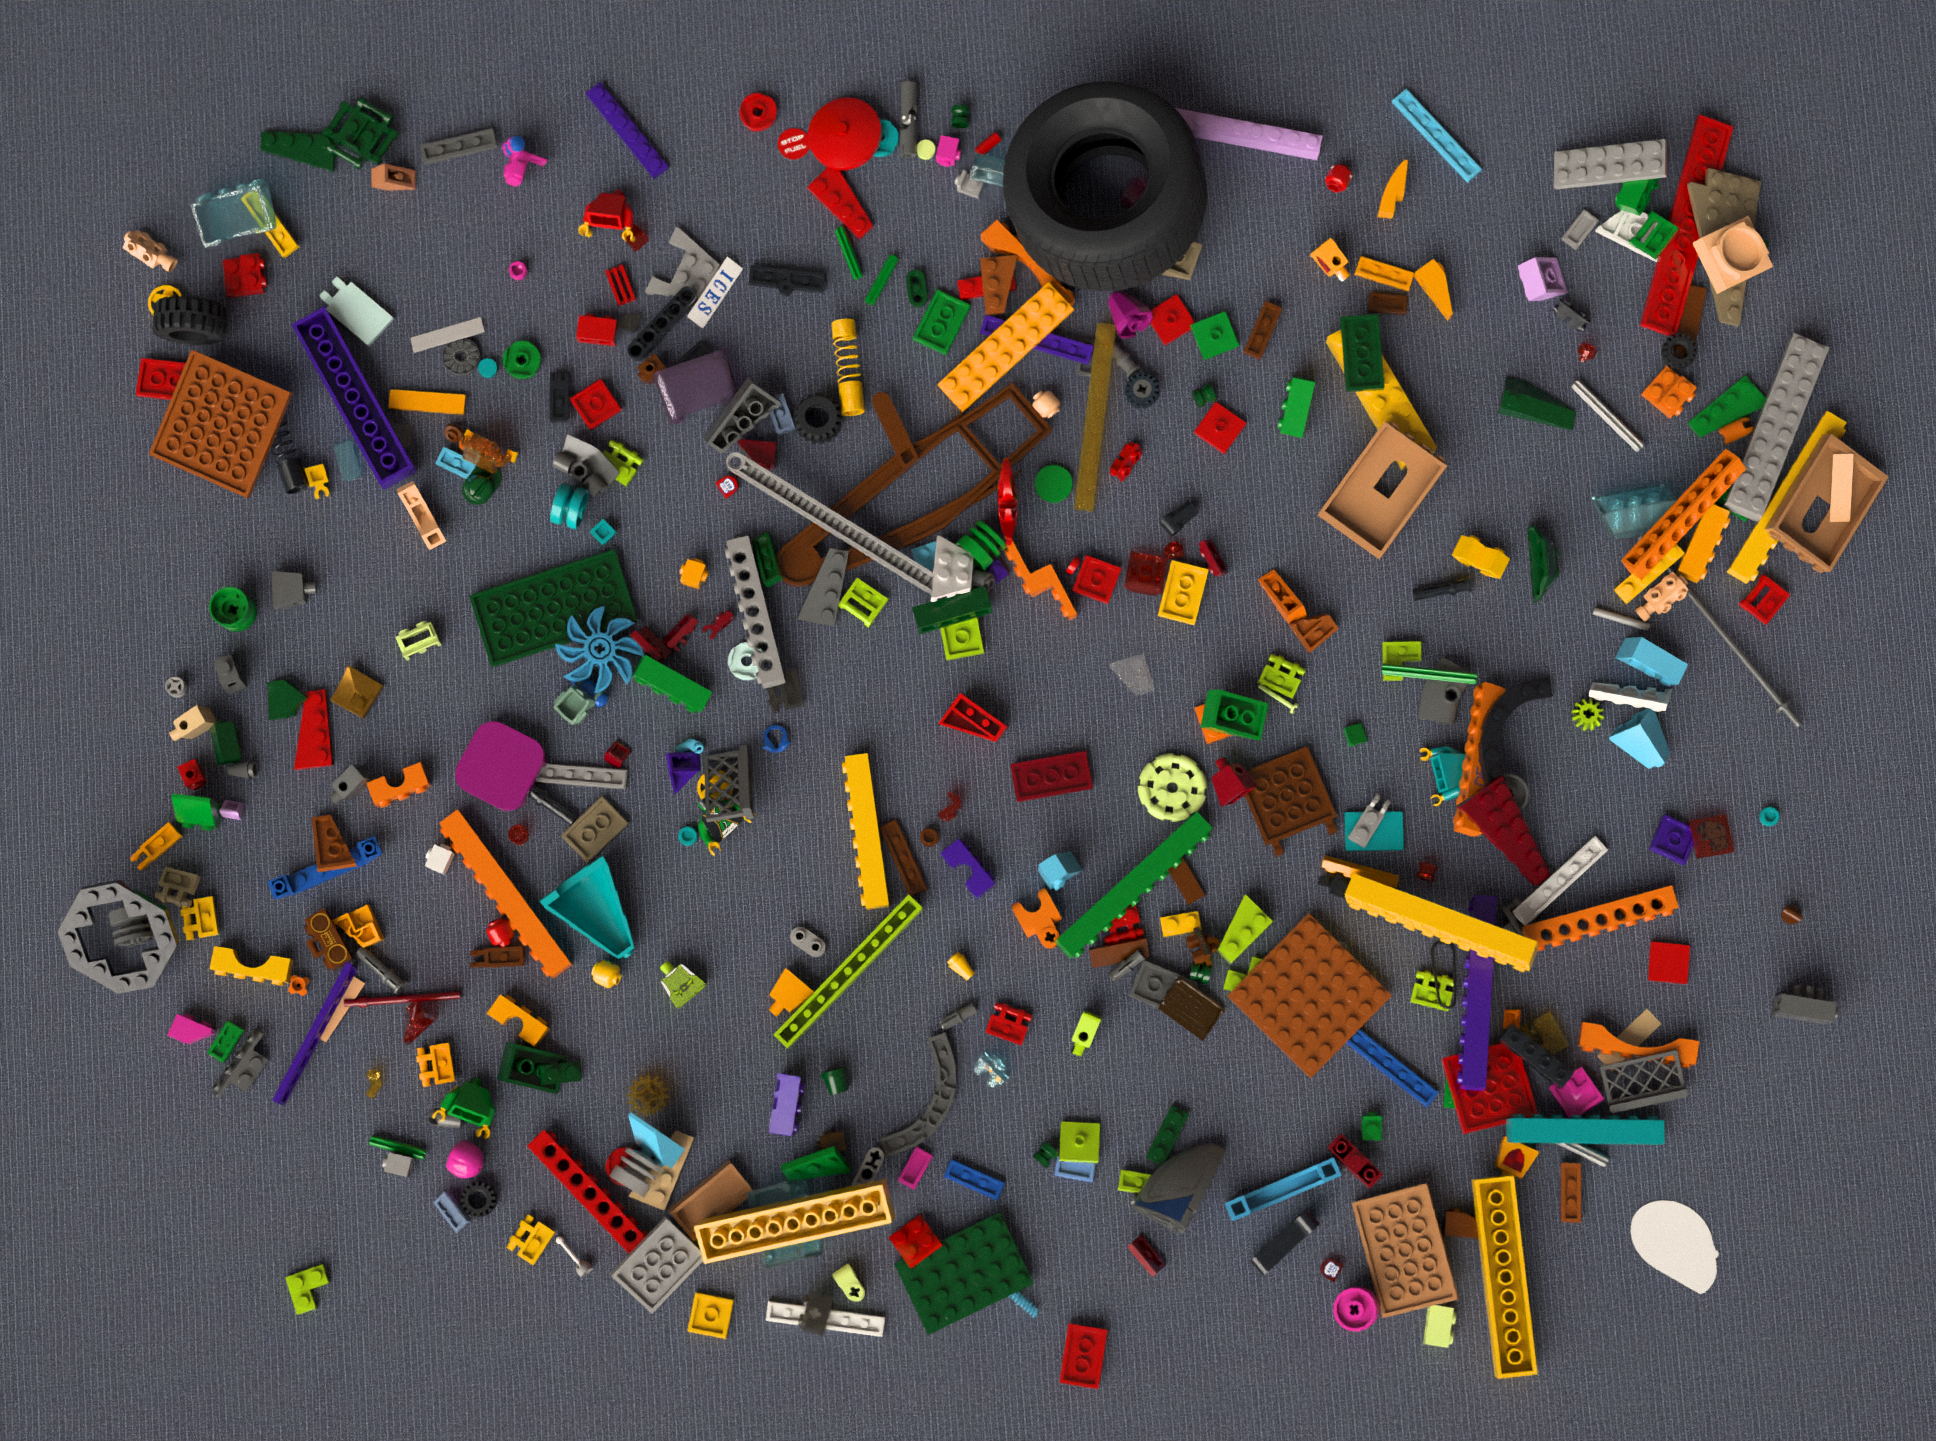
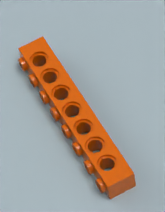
M1725 449L1621 559L1631 574L1642 581L1746 470L1738 456Z
M1671 885L1526 925L1521 930L1524 937L1537 941L1538 951L1545 950L1546 945L1552 944L1553 947L1563 945L1564 940L1570 939L1571 942L1581 940L1582 935L1589 934V937L1601 934L1600 930L1607 929L1608 932L1619 929L1618 925L1626 924V927L1638 924L1637 920L1644 919L1645 922L1656 919L1655 915L1662 914L1663 917L1674 914L1673 910L1679 908ZM1652 900L1659 902V909L1652 907ZM1634 905H1638L1641 908V914H1636L1633 911ZM1616 910L1622 912L1623 918L1621 920L1615 917ZM1597 915L1603 916L1605 920L1603 925L1597 922ZM1579 920H1583L1586 923L1585 930L1579 928ZM1560 925L1567 927V935H1563L1560 932ZM1542 930H1545L1549 933L1548 940L1542 938Z

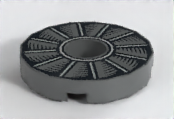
M459 339L449 342L445 346L442 354L443 363L446 369L454 375H469L476 370L480 363V352L476 344L471 340ZM459 353L466 354V359L462 362L456 360Z

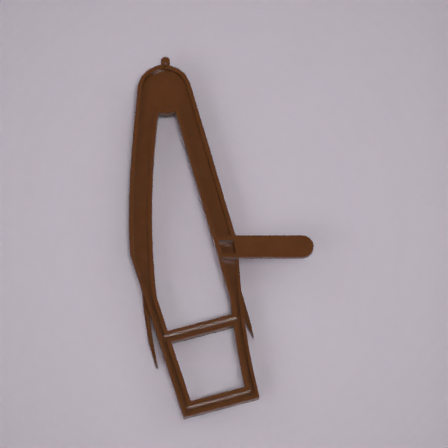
M1011 383L963 416L966 412L964 410L939 431L912 444L889 395L884 392L876 393L872 398V405L894 449L895 455L830 509L848 520L945 439L958 432L992 472L971 491L903 527L877 537L897 551L945 529L963 511L998 490V484L990 490L988 489L999 480L1003 462L999 464L967 426L1009 398L1037 430L1008 457L1011 468L1045 439L1053 429L1016 386ZM1022 468L1013 474L1014 477L1022 471ZM811 523L783 546L777 556L784 583L793 587H805L813 584L824 558L819 557L814 547L829 536L830 532L815 523ZM856 548L847 549L849 554L845 572L874 560Z

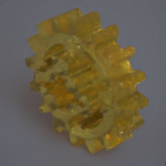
M647 1075L646 1079L639 1076V1082L633 1080L635 1085L634 1087L629 1086L628 1088L631 1090V1093L626 1094L627 1097H631V1100L627 1103L634 1105L631 1110L635 1111L638 1109L637 1115L639 1116L645 1112V1117H648L649 1113L656 1116L657 1110L663 1112L661 1106H667L664 1099L669 1098L664 1093L668 1091V1088H662L664 1082L660 1081L658 1083L657 1076L651 1080L650 1075ZM644 1084V1088L640 1092H636L638 1087ZM652 1084L659 1088L660 1093L653 1090ZM647 1091H649L650 1094L656 1097L649 1098V1101H647L646 1098L639 1095L647 1094ZM635 1099L643 1102V1108L636 1103ZM656 1100H660L659 1103L652 1108V1104Z

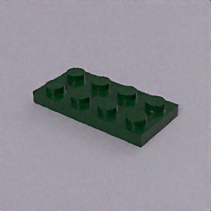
M1378 314L1340 317L1346 392L1384 390Z

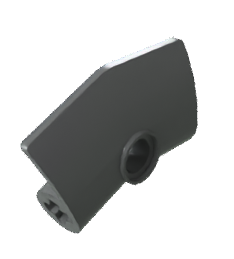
M567 435L562 452H559L553 461V468L578 479L594 498L601 495L620 473L597 447L571 435ZM583 466L585 472L582 476H580L579 469Z
M1444 657L1439 660L1434 668L1469 672ZM1427 679L1423 686L1418 719L1438 721L1439 724L1454 726L1459 698L1469 683ZM1446 692H1453L1456 698L1449 700Z

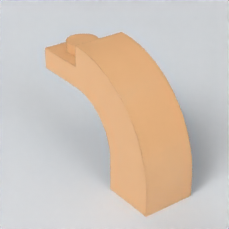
M411 481L396 489L428 549L431 550L446 542L415 483Z

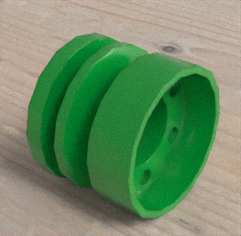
M977 520L975 522L977 529L974 527L969 529L973 538L964 534L956 542V545L969 552L973 556V564L985 571L993 563L989 553L998 557L1000 555L998 549L1004 551L1007 546L993 528Z
M235 587L219 589L213 594L209 603L210 615L214 621L232 632L247 630L253 625L257 616L256 604L252 598Z

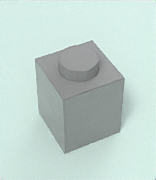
M389 1152L388 1156L384 1157L382 1167H385L384 1172L410 1178L414 1158Z

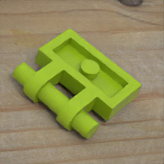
M611 440L608 446L614 449L612 454L606 450L603 454L620 472L615 480L627 487L637 473V470L632 465L634 462L641 465L644 459L639 457V454L635 451L631 452L625 448L621 442L617 443ZM619 454L628 458L626 463L617 458Z
M1271 653L1269 661L1275 663L1274 667L1265 666L1258 683L1293 699L1301 680L1294 676L1296 673L1303 676L1306 669L1300 667V664L1296 662L1293 664L1285 660L1283 656H1276ZM1280 666L1290 670V674L1288 675L1280 671Z
M1417 970L1415 978L1423 979L1422 984L1414 983L1410 1003L1448 1012L1449 1009L1439 1005L1436 988L1428 986L1429 981L1435 982L1434 974L1427 970L1425 972ZM1437 975V981L1440 984V1000L1443 1005L1450 1006L1453 992L1446 991L1445 989L1446 985L1453 987V979L1448 978L1447 975Z

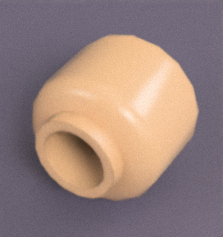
M1041 390L1033 397L1035 401L1032 406L1042 418L1048 417L1050 419L1060 410V401L1051 391L1043 393Z

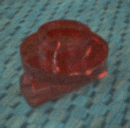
M1178 542L1168 543L1164 547L1165 560L1184 557L1183 546Z

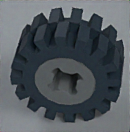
M1141 372V374L1136 373L1135 376L1130 377L1125 386V396L1127 397L1126 400L1131 403V406L1135 405L1138 409L1140 407L1146 409L1147 406L1151 407L1157 401L1159 384L1156 382L1155 377L1152 378L1149 373L1145 375V372Z

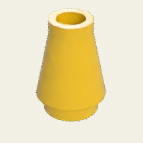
M956 952L947 961L949 967L966 981L975 974L964 955Z

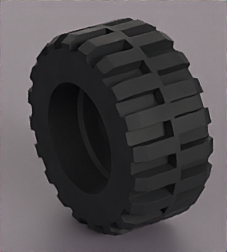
M172 296L160 298L154 304L152 330L160 339L187 345H212L213 343L217 344L223 341L226 336L227 309L223 304L217 303V301L195 296Z

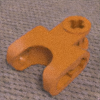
M1045 888L1038 891L1041 907L1036 912L1026 911L1019 902L1012 904V910L1027 938L1036 934L1045 948L1051 949L1057 946L1055 941L1060 936L1054 924L1061 921L1062 918ZM1046 934H1050V936H1055L1053 938L1052 943L1050 941H1045V939L1047 938Z

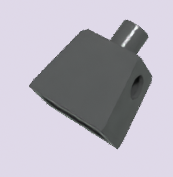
M271 571L273 607L276 610L306 604V594L317 593L316 582L306 583V578L301 573Z
M229 654L213 660L220 683L229 695L247 688L235 654Z
M351 764L332 784L335 791L329 798L336 805L342 799L352 800L367 787L366 783L375 779L363 765Z

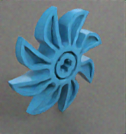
M605 606L595 609L588 617L587 627L592 634L591 636H586L573 615L570 617L567 624L568 636L572 642L583 645L582 649L555 644L557 653L565 661L574 663L582 658L587 661L581 667L565 675L566 679L573 682H582L590 678L593 667L599 668V676L594 694L604 691L611 682L612 673L607 664H613L626 685L629 683L632 675L631 664L627 658L618 656L615 652H627L644 656L641 646L634 639L624 637L618 641L612 640L618 633L634 624L631 620L625 618L614 619L609 622L606 633L600 632V622ZM598 646H601L602 650L605 651H602L601 654H598L597 650L594 649H597Z

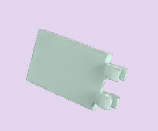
M336 277L332 281L333 285L339 289L336 295L332 298L324 290L319 296L329 305L327 311L370 347L394 318L352 282L346 285L341 279Z

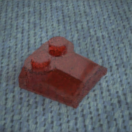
M1131 550L1124 587L1135 593L1152 596L1162 594L1168 557L1138 553Z

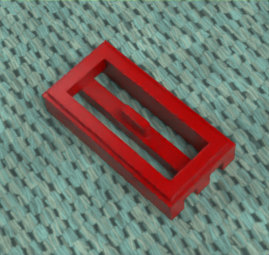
M623 264L617 268H612V270L605 271L618 307L636 300ZM620 271L631 296L628 299L618 275ZM612 274L615 275L624 300L622 301L619 299L611 278Z

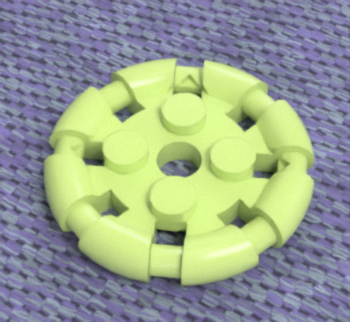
M1167 753L1155 757L1156 760L1151 763L1148 762L1139 776L1140 786H1138V795L1142 805L1144 804L1147 807V811L1152 816L1163 821L1167 819L1171 820V822H1178L1190 818L1192 813L1198 812L1206 798L1205 789H1207V781L1203 770L1200 771L1194 760L1182 754L1177 756L1173 755L1174 753ZM1172 763H1178L1179 769L1171 768ZM1160 766L1163 771L1157 774L1155 769ZM1190 770L1194 774V777L1191 779L1186 774ZM1148 781L1154 782L1153 788L1147 787ZM1169 783H1175L1178 786V790L1175 793H1170L1167 790ZM1192 788H1198L1197 794H1191ZM1153 797H1156L1159 801L1155 805L1151 801ZM1187 801L1190 806L1184 809L1181 805ZM1166 806L1173 807V813L1165 812Z

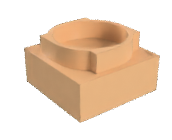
M1749 216L1693 242L1717 294L1773 267L1768 257L1769 252L1765 243L1756 232Z

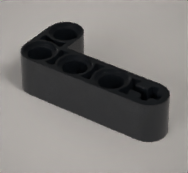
M1305 1209L1253 1257L1250 1263L1264 1276L1299 1242L1317 1228L1320 1222L1308 1209Z

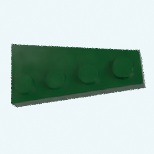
M261 131L260 150L262 152L288 158L298 163H305L334 173L335 154L332 155L327 152V148L333 142V139L325 134Z

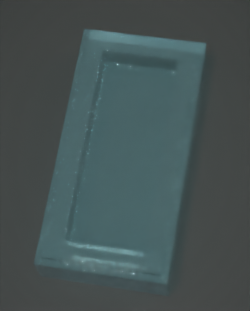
M352 441L333 445L343 482L361 478L362 474Z

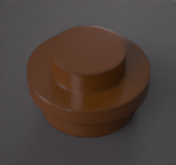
M925 828L920 833V841L926 847H933L939 841V834L933 828Z

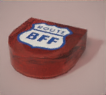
M1328 1259L1321 1264L1320 1272L1322 1276L1335 1283L1344 1265L1335 1260Z

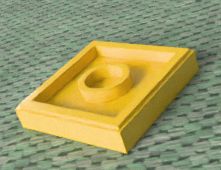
M695 1292L688 1332L726 1339L734 1300Z

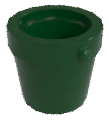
M845 1066L821 1073L820 1078L824 1079L830 1095L848 1090L847 1068Z

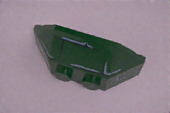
M1529 525L1527 537L1533 603H1537L1560 576L1559 566H1556L1555 559H1558L1557 547L1554 548V542L1536 526Z

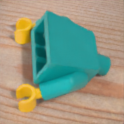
M1449 746L1432 748L1430 751L1427 748H1421L1420 752H1427L1428 755L1420 757V759L1427 761L1430 758L1438 792L1442 793L1440 796L1433 795L1430 798L1438 797L1440 799V802L1433 806H1439L1443 800L1448 801L1458 797L1460 792L1459 781L1462 778V763L1465 759V754H1460L1458 750Z

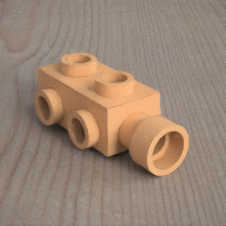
M130 230L126 233L123 248L146 265L154 268L161 264L162 268L168 272H171L176 267L178 260L171 255H166L168 250L164 244L152 240L148 233H142L139 230L134 232Z
M1672 572L1665 576L1659 584L1648 590L1643 596L1647 603L1644 606H1639L1635 612L1644 622L1655 611L1658 614L1667 613L1672 607L1671 604L1676 600L1681 601L1686 597V592L1688 591L1686 585L1688 582L1682 575L1678 577Z

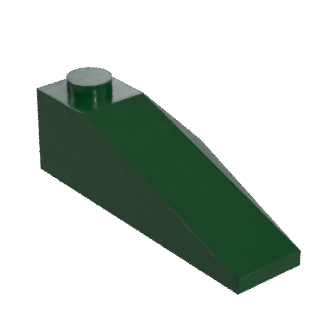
M1510 377L1505 379L1498 414L1572 431L1576 415L1574 410L1526 381Z

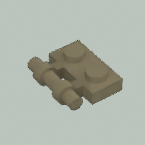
M165 866L158 885L164 888L162 892L157 891L155 893V898L160 899L163 903H174L178 907H190L192 901L186 899L187 894H195L201 877ZM172 890L178 891L177 896L171 895Z

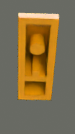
M1432 259L1415 272L1414 278L1448 321L1453 313L1444 273L1445 269L1440 262Z

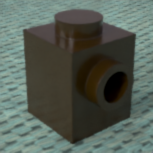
M827 1130L823 1132V1136H819L820 1141H817L819 1151L835 1146L839 1152L848 1151L843 1131Z

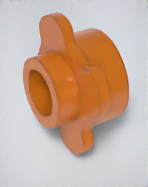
M297 975L291 976L290 987L288 988L289 993H299L301 996L306 995L307 984L310 982L307 977L300 978Z

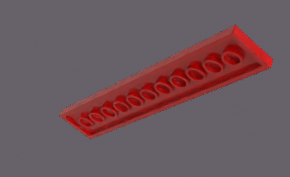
M1701 114L1696 117L1668 219L1679 230L1658 257L1639 325L1669 337L1671 335L1674 336L1678 332L1698 259L1693 242L1699 239L1687 184L1693 182L1704 185L1706 170L1709 168L1722 171L1733 130L1732 126Z

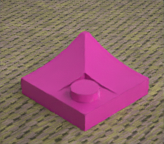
M1582 1067L1574 1071L1573 1076L1562 1089H1558L1554 1085L1549 1087V1090L1569 1119L1570 1115H1584L1604 1101V1098Z

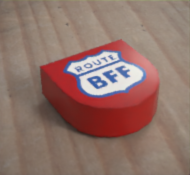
M725 476L715 482L726 499L734 495L738 490V483L734 477Z

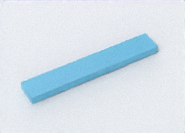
M1407 88L1392 100V103L1467 183L1482 171V168Z

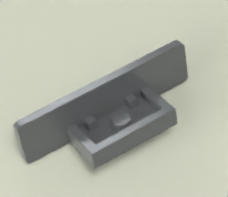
M255 1028L254 1031L247 1035V1041L243 1047L236 1051L232 1063L225 1067L223 1076L214 1083L212 1093L216 1097L220 1098L230 1082L246 1092L268 1061L266 1057L253 1050L264 1034L258 1028Z

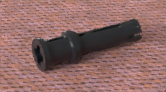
M1467 575L1462 579H1449L1446 583L1412 589L1414 601L1446 594L1454 596L1456 593L1464 591L1469 593L1472 592L1469 576Z
M534 782L527 796L536 801V805H543L571 826L578 816L552 799L548 791H543Z

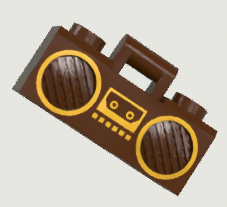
M323 908L304 920L306 923L304 928L309 936L313 935V938L306 941V944L315 959L324 955L325 958L322 959L327 969L331 968L335 972L344 967L346 962L351 963L355 959L338 928L333 923L328 910ZM318 941L323 950L319 951L315 942Z

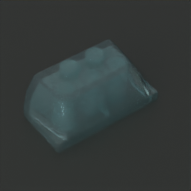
M1666 484L1592 497V505L1600 515L1606 531L1613 539L1631 538L1635 535L1646 534L1677 501Z

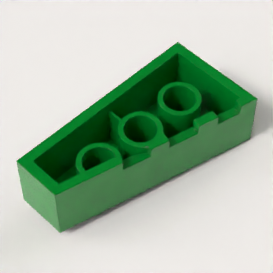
M647 655L640 657L631 675L635 682L652 688L653 692L661 696L663 694L669 697L668 700L677 705L679 703L685 705V709L693 714L702 712L712 694L710 690Z

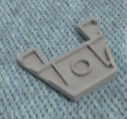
M676 227L669 243L686 251L671 284L652 276L645 292L649 295L675 296L681 288L689 286L695 290L697 299H699L719 270L720 264L680 228ZM686 292L683 295V298L692 299L693 297L691 292Z

